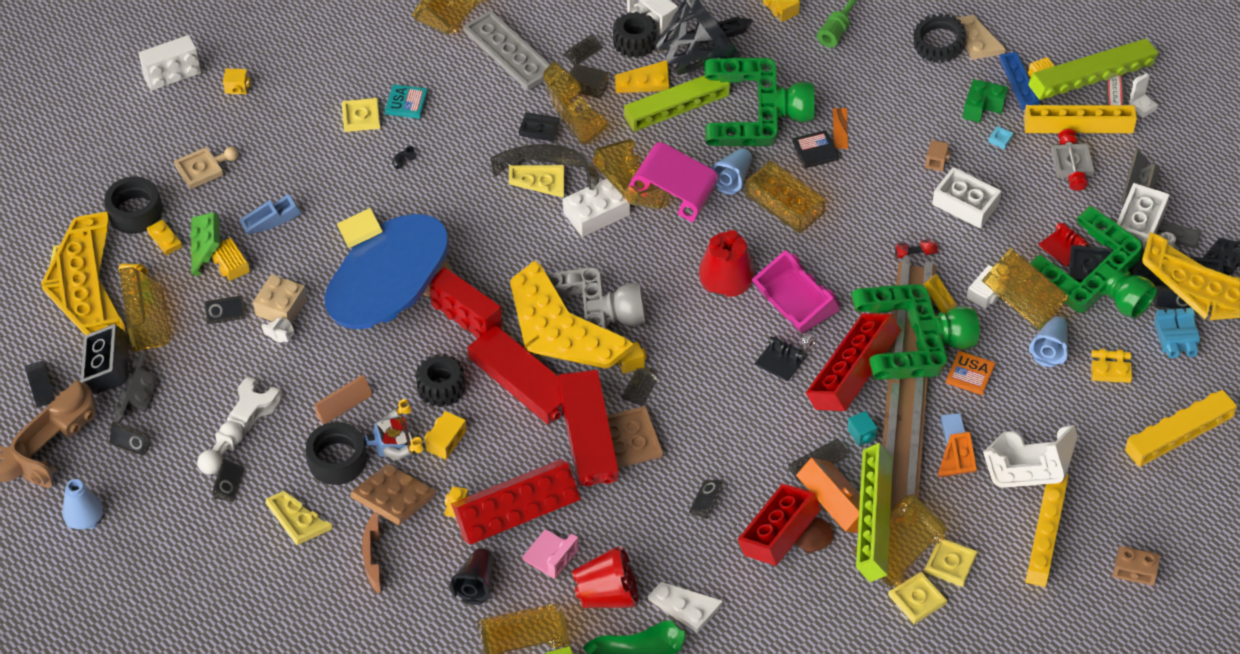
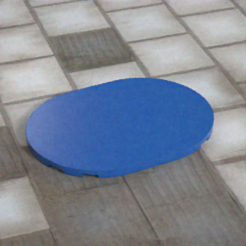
M423 214L400 216L380 224L382 233L355 245L332 277L325 292V308L335 323L350 329L372 328L374 324L387 323L397 318V314L404 309L411 308L422 296L440 269L449 251V235L439 220Z

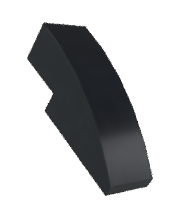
M44 361L24 366L36 407L45 406L53 402L55 397Z

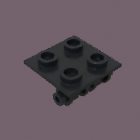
M1218 238L1203 258L1223 260V273L1225 275H1232L1234 270L1240 266V241Z
M771 336L768 340V347L754 365L788 382L808 355L803 353L802 349H797L792 344L788 345V342L778 339L777 336Z

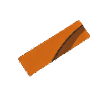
M833 108V140L835 149H848L847 108Z

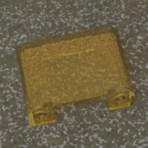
M555 61L545 69L543 79L553 108L579 143L583 145L590 143L610 123L604 116L594 111L582 96L572 104L571 100L581 90V86L574 76ZM583 104V110L579 113L576 107Z

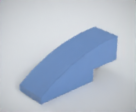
M287 194L275 203L269 200L239 221L247 234H253L279 226L302 213L290 194Z

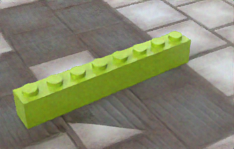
M1145 38L1034 72L1028 85L1039 100L1051 98L1054 95L1064 94L1070 90L1080 89L1086 85H1093L1099 81L1109 80L1118 75L1122 76L1131 71L1135 72L1141 68L1150 67L1155 63L1158 51Z
M880 443L864 449L862 453L856 568L869 582L888 575L893 457Z

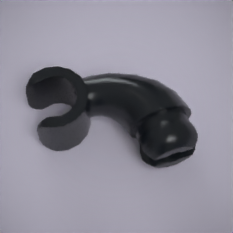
M407 146L405 151H401L393 157L392 165L395 169L402 168V161L405 157L408 160L416 158L413 146Z

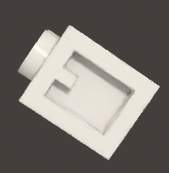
M1147 73L1138 76L1133 81L1129 105H1135L1136 112L1143 118L1157 110L1158 106L1145 94L1150 76Z

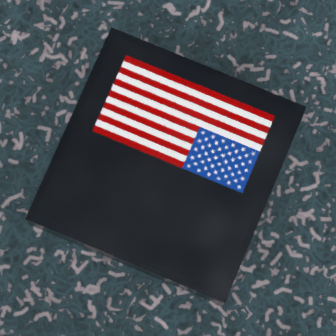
M827 130L792 138V143L804 168L839 160V155Z

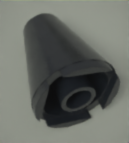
M484 548L476 549L452 577L450 590L455 597L458 595L462 598V602L470 605H480L489 598L493 555L490 551Z

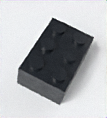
M117 324L84 336L80 382H85L93 394H98L127 382L130 335Z

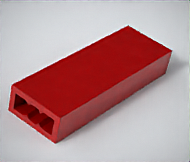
M493 326L467 346L468 358L547 425L561 417L563 408L558 387L559 377L498 326Z
M598 370L559 374L558 387L578 486L588 487L594 484H610L617 481L618 466Z

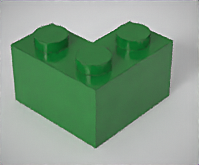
M973 79L964 105L963 119L980 123L984 110L1002 114L1008 87Z

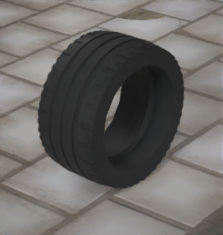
M130 176L114 182L105 193V210L108 213L111 225L118 231L128 234L147 231V227L159 222L162 216L160 193L155 184L146 178ZM144 198L150 201L146 207L139 211L123 212L117 209L121 203L128 199Z
M343 422L323 424L309 435L306 442L305 453L308 467L312 475L325 484L342 485L356 479L364 470L367 456L365 442L358 429L350 424ZM343 443L355 449L350 458L340 463H327L317 457L322 449L332 444Z

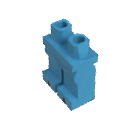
M1193 308L1176 309L1175 312L1174 309L1156 311L1154 325L1162 346V353L1167 352L1169 358H1177L1182 351H1186L1188 357L1197 356L1200 337L1194 321L1195 313Z

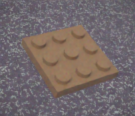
M646 406L607 415L618 468L663 457V452Z
M387 463L352 490L351 498L395 524L400 525L435 497L436 491Z

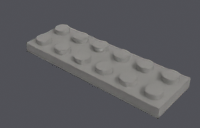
M491 10L463 26V31L527 91L555 75V69Z

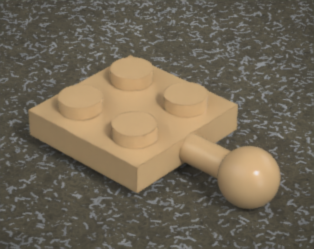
M205 147L175 160L174 165L191 190L223 176V171L218 163L225 160H236L239 152L235 147H228L223 154L213 157L208 148Z

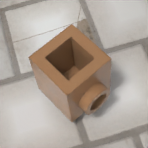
M931 140L925 168L938 171L944 170L945 162H949L951 151H948L949 143Z

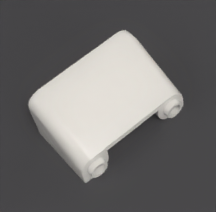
M1075 426L1062 427L1057 433L1058 439L1055 442L1025 445L1023 437L1015 431L1003 432L983 452L993 483L999 487H1015L1061 482L1067 475L1077 441Z

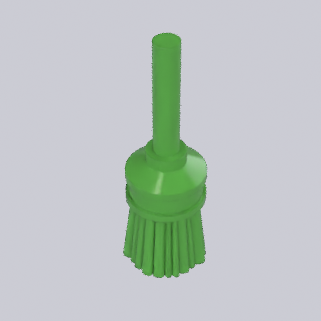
M849 0L842 11H834L830 14L816 36L821 45L833 48L838 44L842 34L850 25L847 15L857 0Z

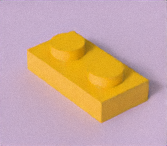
M163 219L147 227L148 234L166 256L182 248V243Z
M937 273L923 283L928 294L931 295L941 312L945 314L949 309L957 306Z

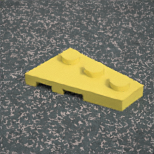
M564 165L509 166V184L564 198Z

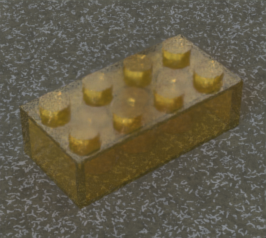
M771 160L746 180L745 195L799 234L825 214L826 199Z
M1011 247L981 280L1038 330L1044 327L1069 298L1068 295Z

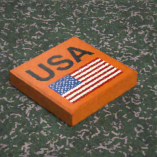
M958 351L946 378V384L983 395L994 370L995 362Z

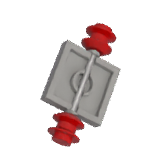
M1063 129L1058 134L1060 145L1051 146L1057 178L1068 177L1069 187L1072 190L1081 191L1088 185L1086 176L1094 175L1088 143L1076 144L1078 141L1076 132L1073 129Z

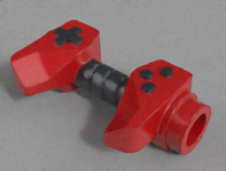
M929 239L921 240L920 246L908 247V244L905 242L896 243V259L916 253L933 255L938 253L937 243Z

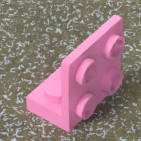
M544 530L522 556V559L556 579L579 551L578 537L571 533L567 539L563 540L550 531Z

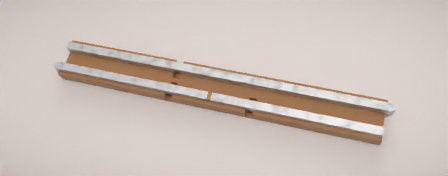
M905 255L902 262H898L896 285L919 284L924 286L923 283L936 274V265H933L931 262H925V267L910 266V258L908 255ZM929 294L930 301H931L932 308H933V301H934V300L932 299L931 295ZM894 310L893 316L902 331L891 345L890 353L918 351L916 346L917 339L914 329L911 328L907 311ZM928 377L888 379L882 446L893 457L890 521L906 523L908 526L916 524Z

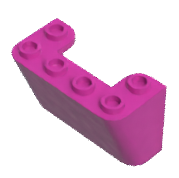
M657 142L635 173L628 188L645 196L651 183L683 200L677 214L693 223L708 203L718 182V174L711 168L665 143ZM638 180L644 183V188H639L636 185ZM690 207L693 210V214H687L684 208Z
M785 250L752 279V282L769 302L803 334L839 312L840 303L835 299L836 295L830 289L826 290L822 285L818 286L815 283L816 279L810 273L806 274L803 271L804 267L799 263L800 260L794 253L790 255Z

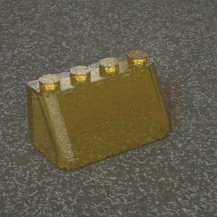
M134 267L119 269L127 329L133 352L167 345L170 342L171 336L162 285Z

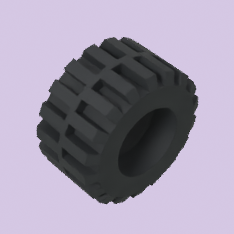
M635 11V13L627 12L626 15L622 14L621 18L618 17L616 19V22L613 24V45L617 52H621V55H627L630 58L632 56L639 58V56L644 57L646 54H650L655 49L654 41L657 39V25L651 16Z
M435 354V357L429 356L427 360L421 361V365H418L415 374L417 392L425 403L430 402L431 406L436 404L438 407H442L445 404L450 406L451 402L456 403L458 401L457 398L461 399L463 392H465L466 384L464 368L459 360H455L453 356L448 357L447 354H443V356ZM439 378L448 379L447 381L441 383L433 382L434 380Z

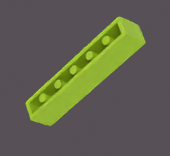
M704 75L624 105V118L635 132L728 97L730 83L707 80Z

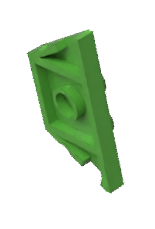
M214 212L191 218V274L197 277L201 274V264L203 262L208 263L220 244L219 215Z

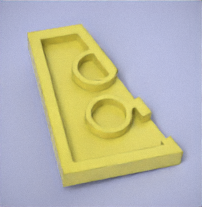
M285 491L266 498L267 506L296 545L332 530L331 523L328 521L324 522L318 518V514L314 511H308L302 506L301 502Z

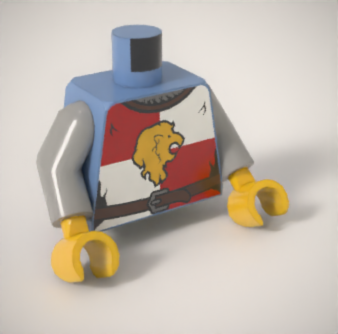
M402 399L399 402L398 410L394 409L376 422L372 434L364 435L365 446L375 445L379 456L401 460L409 458L413 451L416 453L423 451V441L420 437L412 439L405 416H401L402 413L409 414L412 410L411 406L408 405L407 399Z

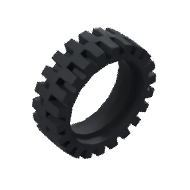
M939 13L937 17L936 14H932V18L926 16L925 20H920V24L917 23L916 29H914L915 50L918 55H921L923 59L926 57V60L929 62L931 59H933L934 63H937L938 60L944 63V59L951 61L952 57L954 59L957 58L958 54L961 55L962 50L965 49L966 31L964 24H961V20H957L955 16L950 18V14L943 16V13ZM935 29H948L957 35V39L952 44L941 48L929 46L923 41L925 34Z

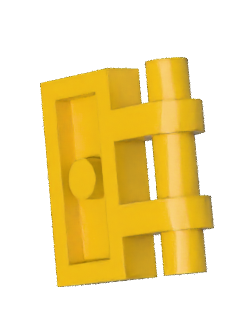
M1101 348L1099 350H1091V358H1098L1099 360H1092V381L1131 383V363L1123 362V359H1131V352H1123V350L1119 349L1117 351H1106V349ZM1106 358L1116 359V362L1106 361Z

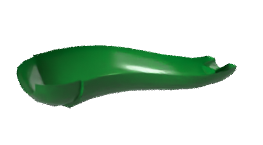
M663 621L643 632L633 635L599 636L587 642L582 648L587 654H678L682 651V646L684 645L685 631L676 627L673 621Z

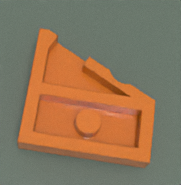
M970 432L950 435L938 472V478L977 471Z

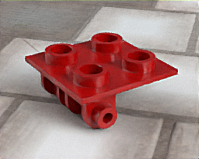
M1059 222L1055 227L1057 230L1040 242L1038 246L1063 266L1067 267L1070 260L1071 245L1091 246L1077 232L1074 233V230H1069L1070 228L1065 223Z

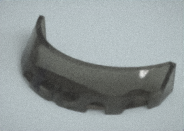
M552 144L525 145L503 151L490 159L494 176H498L502 170L509 168V166H520L525 161L536 160L586 168L589 190H594L600 182V175L596 165L577 151L564 146Z

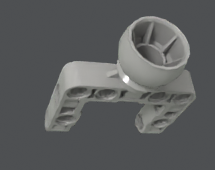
M589 267L547 274L561 299L583 294L586 321L604 329H607V325L610 322L616 324L619 321L623 325L632 327L646 323L641 284L627 283L620 286L614 294L610 291L606 294L603 292V283L597 268ZM532 353L540 362L563 360Z

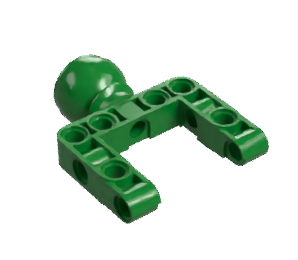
M728 58L708 59L705 61V78L707 80L720 82L756 81L758 87V122L709 123L705 126V143L707 145L731 147L772 146L777 139V120L781 116L785 118L788 115L792 120L800 123L814 120V84L800 81L792 84L788 89L785 86L780 88L776 84V64L772 59Z
M1088 206L1076 220L1088 231L1089 235L1102 245H1107L1113 252L1081 283L1077 282L1042 255L1036 256L1025 267L1026 273L1032 279L1078 313L1088 311L1103 295H1108L1110 299H1114L1115 306L1122 315L1136 319L1150 306L1157 293V287L1151 280L1139 275L1131 276V272H1129L1141 258V242L1092 206Z
M911 284L858 288L851 293L855 310L858 312L887 313L893 310L907 311L911 328L915 332L918 351L876 354L870 357L873 378L876 380L938 376L947 362L944 349L946 344L959 350H966L977 345L979 321L976 311L972 307L956 306L949 309L945 314L940 312L936 315L934 314L928 291L922 285Z

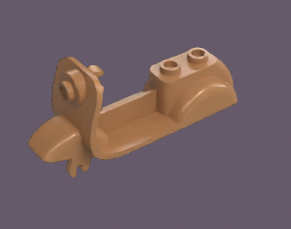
M76 380L65 391H60V395H56L55 400L15 436L9 448L0 446L2 452L0 453V459L3 460L0 462V482H8L21 475L24 479L47 488L52 487L54 484L52 475L56 471L55 466L52 465L48 468L46 460L38 462L30 458L59 431L70 438L94 418L96 412L95 399L91 389L85 382L81 383L79 380Z

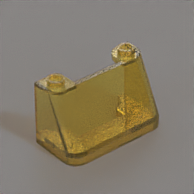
M421 0L411 16L416 21L447 35L450 33L454 35L460 28L458 24L479 1L483 2L484 0Z
M631 138L596 148L593 158L594 165L631 205L657 210L667 206L671 193L652 183L648 189L639 191L634 186L629 187L632 178L640 167L637 164L639 156L633 152V147L636 146V143ZM638 180L636 185L639 188H644V183Z
M914 494L905 496L890 511L888 575L880 578L889 588L897 587L904 580L902 578L903 572L930 544L935 542L939 544L946 537L945 532L948 530ZM857 545L851 551L855 557H857Z

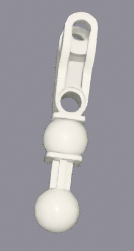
M246 377L238 387L239 402L231 411L227 422L220 426L219 432L215 434L216 445L212 450L203 451L199 455L197 464L204 474L211 475L221 470L224 452L227 449L234 451L235 445L242 441L243 435L251 429L259 417L269 415L275 411L282 399V391L280 389L271 387L266 393L259 394L255 393L257 387L255 379Z

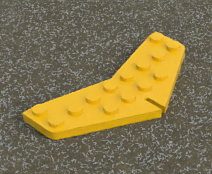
M107 211L78 216L72 220L41 282L43 291L84 335L113 324H117L126 332L124 323L117 314L99 280L109 227Z
M1152 232L1149 233L1142 259L1147 268L1204 319L1208 316L1210 306L1212 307L1209 321L1240 318V277L1228 276L1206 268L1168 245V240Z
M536 260L510 280L523 341L528 352L600 368H610L635 349L634 344L627 338L569 313L544 269Z

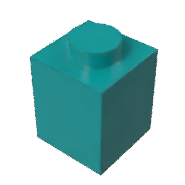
M866 411L848 418L847 430L858 446L870 444L876 440L877 426Z

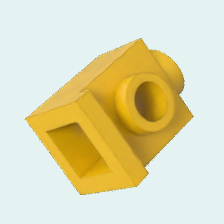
M452 486L445 498V505L447 506L445 516L455 517L451 503L468 497V489Z

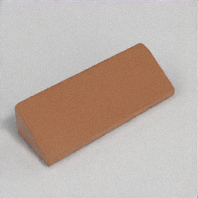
M361 375L314 404L316 416L323 424H327L372 396L365 376Z

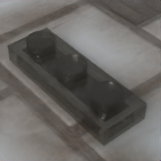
M837 438L788 464V469L800 483L801 481L796 475L810 458L830 461L834 465L847 458L849 451Z

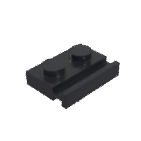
M525 112L519 129V136L554 142L558 126L560 125V118Z

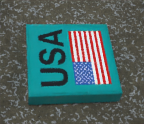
M393 84L385 108V115L420 119L428 89Z

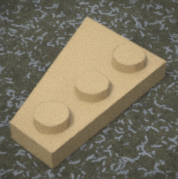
M974 15L956 18L961 20V24H964L966 31L965 46L971 60L1005 54L1006 49Z

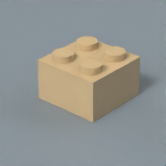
M271 274L253 301L255 315L272 322L277 318L283 317L293 323L307 301L305 286Z

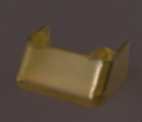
M558 604L501 614L476 621L483 654H505L507 651L540 644L550 645L551 648L561 647L563 643L566 646L570 645L565 615Z

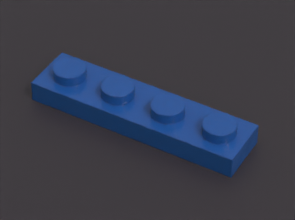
M1018 53L1000 54L999 61L1021 109L1025 110L1026 105H1040L1038 97L1028 85L1030 80Z

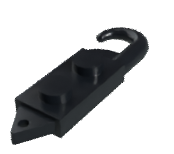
M737 16L717 22V24L729 38L745 33L746 29L752 24V19ZM710 40V41H701V44H705V43L711 42V41H713V40Z

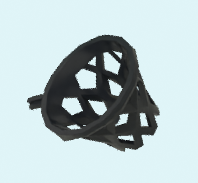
M684 0L667 28L654 41L660 52L668 49L665 55L666 60L669 64L678 63L674 69L681 78L697 69L705 67V61L710 58L728 59L740 58L742 56L699 0ZM683 9L681 17L678 19L680 11ZM697 18L698 22L695 31L687 32V22ZM676 28L673 37L667 40L669 34ZM713 40L715 42L710 50L700 48L701 41ZM688 44L684 53L675 54L678 46ZM700 60L698 62H695L694 64L688 65L690 61Z

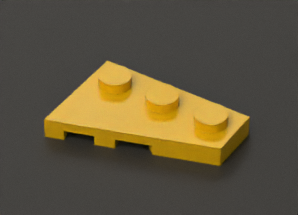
M667 60L615 75L616 93L654 92L669 89Z

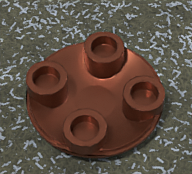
M815 517L795 543L805 553L811 554L814 551L823 550L830 545L833 532L825 520Z

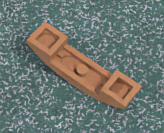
M376 512L372 514L366 525L362 540V554L367 578L373 589L377 593H381L379 564L372 565V541L380 540V524L378 513Z

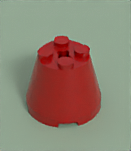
M735 230L721 232L710 238L708 247L699 264L698 273L701 285L708 292L723 294L726 297H734L746 292L751 287L752 279L755 277V266L746 241Z
M622 545L614 547L572 570L574 581H577L578 587H575V594L577 599L581 600L583 609L632 608L637 606L636 602L639 601L636 579L630 564H627L630 562V559Z

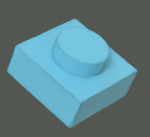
M997 126L989 137L988 143L1005 149L1013 138V132Z

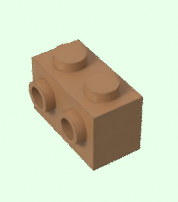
M1119 546L1113 577L1154 586L1160 555L1154 554L1151 551H1141L1131 547Z

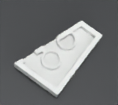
M660 582L648 595L650 602L696 633L703 628L723 605L722 600Z

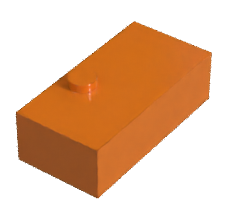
M810 458L796 476L810 492L815 493L817 500L845 532L858 533L860 494L832 462Z

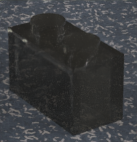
M576 63L567 77V90L597 99L602 98L608 86V72Z

